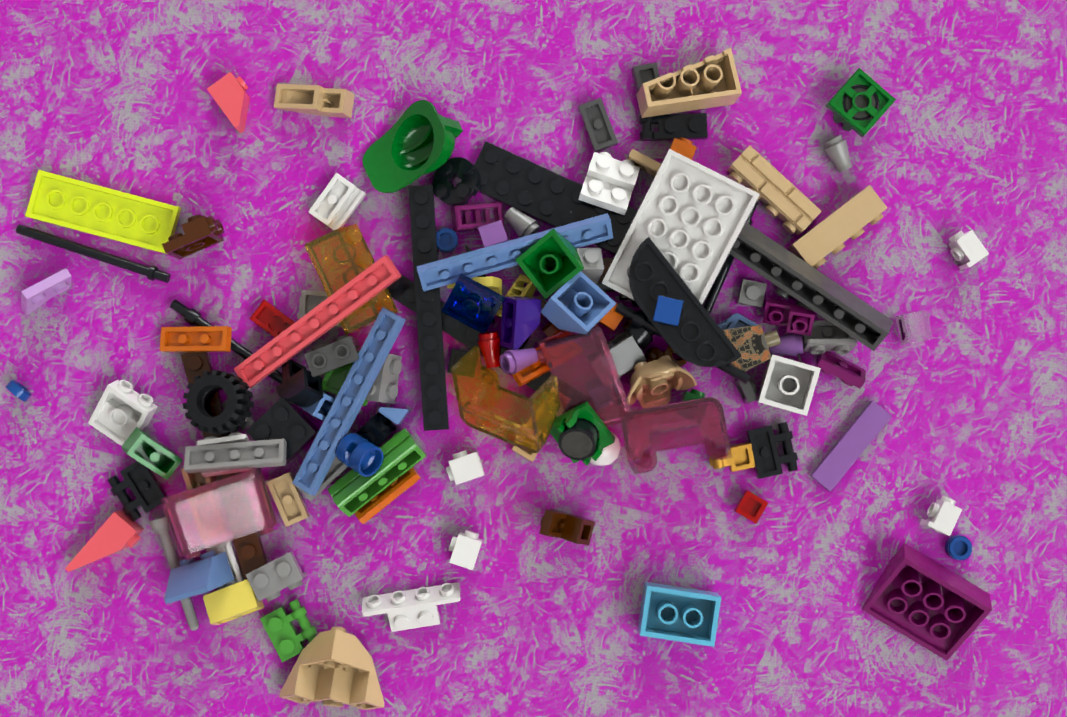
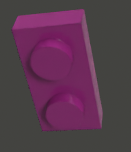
M829 351L818 354L816 367L821 368L820 370L827 375L832 374L840 378L846 385H854L861 389L865 383L866 370Z

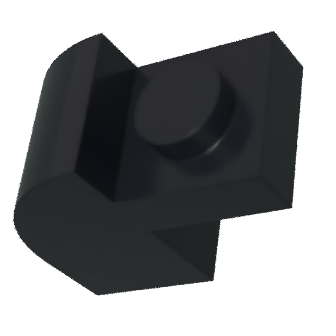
M291 359L282 365L283 383L276 387L277 393L281 398L300 407H309L323 398L322 377H313L305 366Z

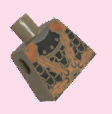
M761 325L722 330L742 355V357L730 364L744 372L771 358L769 348L781 344L776 330L764 334Z

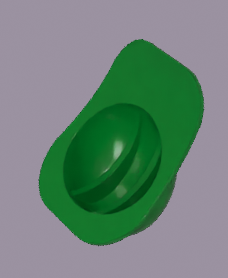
M419 100L414 102L407 108L393 127L375 141L365 152L362 162L372 186L382 193H394L411 184L420 176L440 168L451 157L455 148V139L463 132L459 122L438 114L434 105L429 101Z

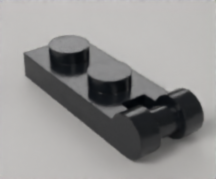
M707 113L669 114L641 118V115L639 116V124H642L640 141H670L680 137L688 140L708 138ZM651 124H658V132L652 131Z

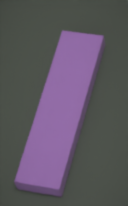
M870 401L810 476L831 492L892 416L877 403Z

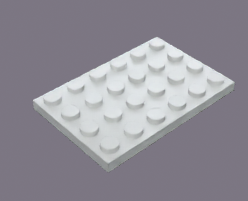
M669 149L602 284L634 300L629 285L630 265L638 247L649 237L703 305L760 194Z

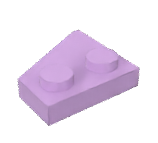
M67 268L21 291V308L26 315L32 313L57 294L65 292L70 287L72 275Z

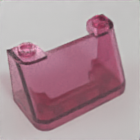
M596 324L587 334L564 331L538 341L540 348L536 350L540 363H546L550 370L564 413L587 401L606 426L633 419L611 352L600 326Z
M706 397L633 410L624 415L622 419L627 460L634 474L647 473L655 468L657 464L656 451L703 443L706 453L710 458L714 460L732 458L723 407L716 398Z
M261 468L161 499L179 556H185L186 560L201 556L200 550L258 531L260 536L273 532V526L278 525Z

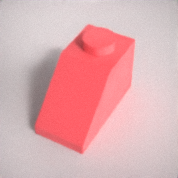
M229 72L208 87L207 90L232 125L242 133L245 131L250 97L245 90L249 87L240 76L236 78Z

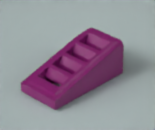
M502 202L453 206L451 208L453 230L455 232L478 230V227L493 223L490 219L489 209L494 210L495 222L501 220L504 227ZM480 210L484 211L485 223H481ZM470 211L474 212V224H471ZM461 212H464L465 224H462Z

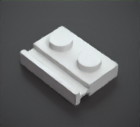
M336 173L308 212L339 233L366 196V193Z

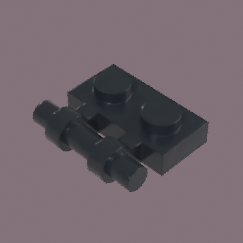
M787 422L778 423V434L773 433L772 426L746 431L748 441L752 445L757 479L783 474L781 468L783 463H787L788 472L798 470L796 463L798 456L797 452L793 450L791 441L793 435L792 431H789ZM782 441L784 455L781 456L778 455L776 442Z
M138 461L120 471L125 479L124 481L120 482L116 475L107 480L112 487V494L119 498L124 506L122 510L126 515L129 514L133 522L142 517L138 511L140 506H142L145 513H148L169 500L152 470ZM129 487L137 498L134 501L131 500L126 492Z

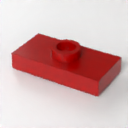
M265 299L249 318L274 338L295 323Z

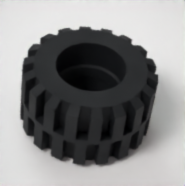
M219 370L202 372L203 377L197 375L193 378L195 383L188 384L187 388L190 390L188 393H184L183 398L187 399V402L183 403V409L188 410L185 416L187 419L192 420L190 423L194 427H198V430L203 432L229 435L230 432L239 431L238 426L244 427L247 424L245 418L251 417L252 413L249 412L250 407L254 408V402L250 401L253 394L251 391H247L249 386L247 383L242 382L243 379ZM223 389L227 395V405L225 410L215 417L211 412L210 402L213 395Z

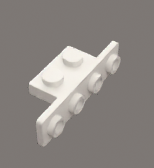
M458 582L445 583L437 586L420 587L418 589L363 597L362 615L366 617L387 613L392 632L439 625L440 615L437 605L459 602L461 600L460 585Z

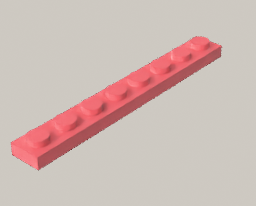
M384 255L236 366L234 371L238 377L243 379L242 382L248 384V389L252 388L402 277L389 256Z

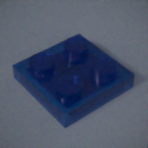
M461 273L442 312L480 333H485L505 297Z

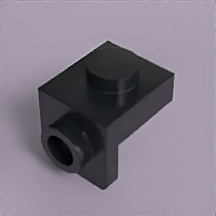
M379 412L370 418L356 434L379 447L397 428L391 420Z

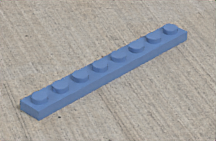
M608 213L552 228L575 248L613 239L611 219ZM552 229L417 266L423 292L519 265L516 259Z
M382 307L358 354L359 360L353 363L292 482L309 495L317 494L336 457L338 444L348 434L406 319Z

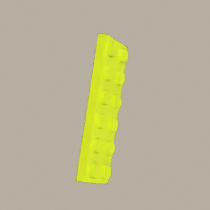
M38 170L25 216L166 254L162 244L168 242V238L175 234L182 208Z

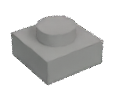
M742 279L737 304L762 308L767 284Z

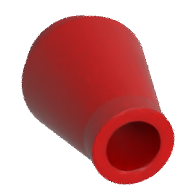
M498 331L478 334L479 340L477 343L486 363V368L499 367L501 346Z

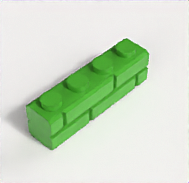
M406 428L395 433L389 441L379 447L383 451L384 459L375 474L364 477L351 470L343 477L337 479L327 489L336 506L348 517L352 516L427 456L418 441Z

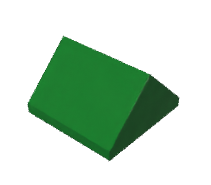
M555 229L549 231L516 259V262L545 299L584 269L576 248Z

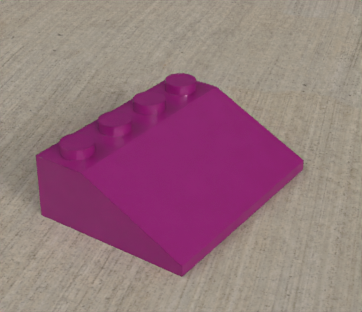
M904 543L889 561L864 603L862 610L943 659L948 660L992 611L989 593Z

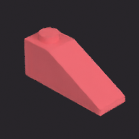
M123 510L113 512L65 569L70 572L128 547H134L141 539L139 534L144 528L137 522H133L130 516L126 515Z

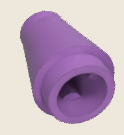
M791 333L780 336L781 344L769 348L770 354L797 357V354H803L802 335Z
M534 348L506 350L504 354L500 355V366L506 374H516L538 361V353Z

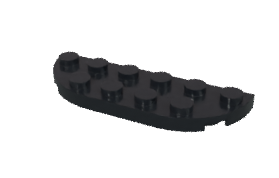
M649 237L645 239L636 250L631 261L629 270L630 290L640 310L668 346L683 360L702 367L724 366L742 357ZM658 296L684 301L678 326L653 321Z

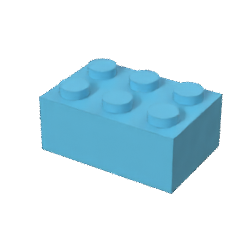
M644 582L637 631L640 636L714 647L721 596L716 592Z

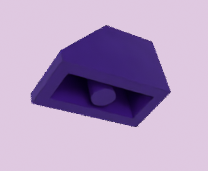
M528 296L503 297L500 346L513 350L519 349L540 325L542 299Z

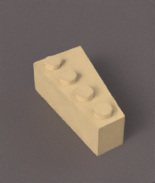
M726 49L718 55L704 58L701 62L693 65L689 64L679 71L670 72L643 83L636 95L641 118L733 105L742 94L732 49Z

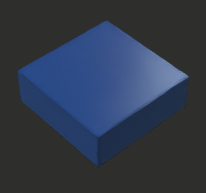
M658 296L653 321L678 326L684 301Z

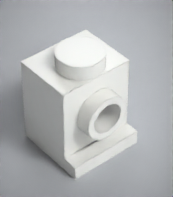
M961 230L949 238L951 243L948 245L951 248L952 256L962 263L958 266L960 270L970 268L989 254L973 230L963 233Z
M942 495L940 500L936 499L929 506L927 511L928 518L927 520L921 519L920 524L950 536L963 509L955 506L956 501Z

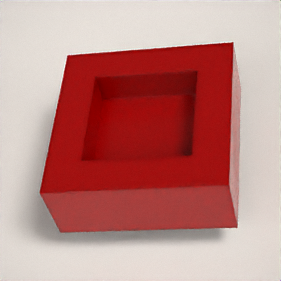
M745 490L734 511L757 524L769 502Z

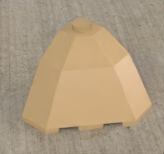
M332 627L331 630L320 632L302 650L279 694L280 698L302 704L323 701V706L343 708V704H347L363 710L384 708V699L371 655L355 635L347 633L346 629L342 627Z

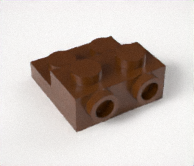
M201 214L194 215L187 219V223L181 225L185 233L184 235L182 233L172 235L168 238L169 241L163 243L162 246L166 254L182 259L224 241L222 236L224 228L220 220H215L212 215L209 217L202 216Z

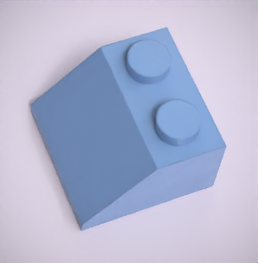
M581 271L565 283L548 300L540 313L560 330L586 335L617 303Z
M213 550L201 554V559L196 561L194 556L179 561L180 566L170 570L164 598L165 603L168 604L206 593L233 581L234 578L226 552L215 554Z

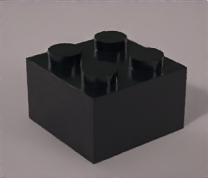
M280 398L246 432L255 441L285 439L287 442V465L316 437L319 429L294 403Z

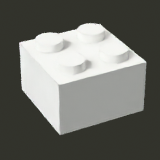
M770 354L771 358L767 361L756 401L807 416L821 368Z

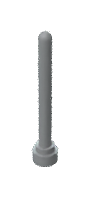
M169 515L150 521L152 531H155L156 535L159 534L170 570L180 566L169 534L171 530L170 525H172ZM191 598L180 600L189 628L192 631L197 630L199 623Z

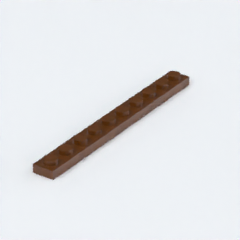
M189 352L181 355L188 383L194 384L193 378L197 375L203 377L202 372H212L208 352ZM219 391L213 395L210 402V409L215 417L223 412V407L220 405L222 401ZM202 431L203 436H204V439H205L206 437H209V436H216V437H226V436H229V435H222V434L217 435V434H213V433H208V432H203V431ZM242 472L215 476L242 574L244 580H246V574L267 564V559Z

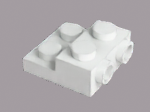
M594 152L578 200L625 215L640 167L635 166L634 162L630 160H616L607 152Z
M116 380L107 385L88 424L122 446L136 427L143 430V428L148 426L158 406L153 403L151 396L134 391L133 385L130 382Z

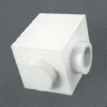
M464 450L453 454L454 459L448 461L450 466L446 467L450 481L455 480L456 485L485 475L478 451L467 454V451Z
M465 530V533L460 532L458 537L453 536L449 546V551L453 552L449 563L473 570L483 539L478 538L479 534Z

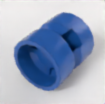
M356 433L346 435L340 441L336 450V457L339 461L364 477L375 474L384 459L383 451L379 447Z

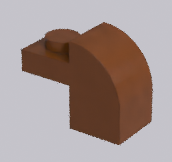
M546 509L541 519L539 533L545 536L562 538L576 544L589 545L595 521L555 509Z

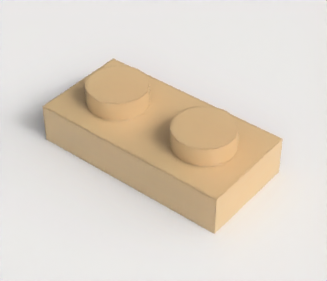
M291 472L266 482L285 527L310 517L298 488L292 483L294 478Z

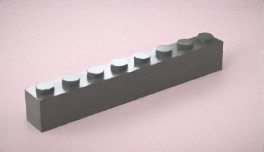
M747 222L744 224L729 253L730 255L872 351H875L889 334L893 323L891 319Z

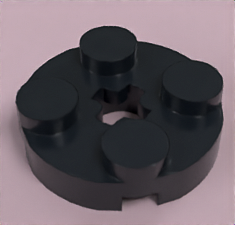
M461 157L450 158L434 173L432 181L433 193L449 206L465 205L468 203L467 200L472 195L475 197L480 189V173L467 159ZM458 177L461 179V183H457L456 187H454L452 181Z

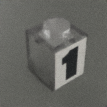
M928 310L896 316L901 345L910 343V348L925 346L926 340L933 339Z

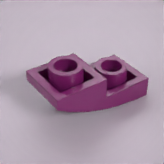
M767 297L763 323L787 327L786 332L811 336L815 313L799 305Z

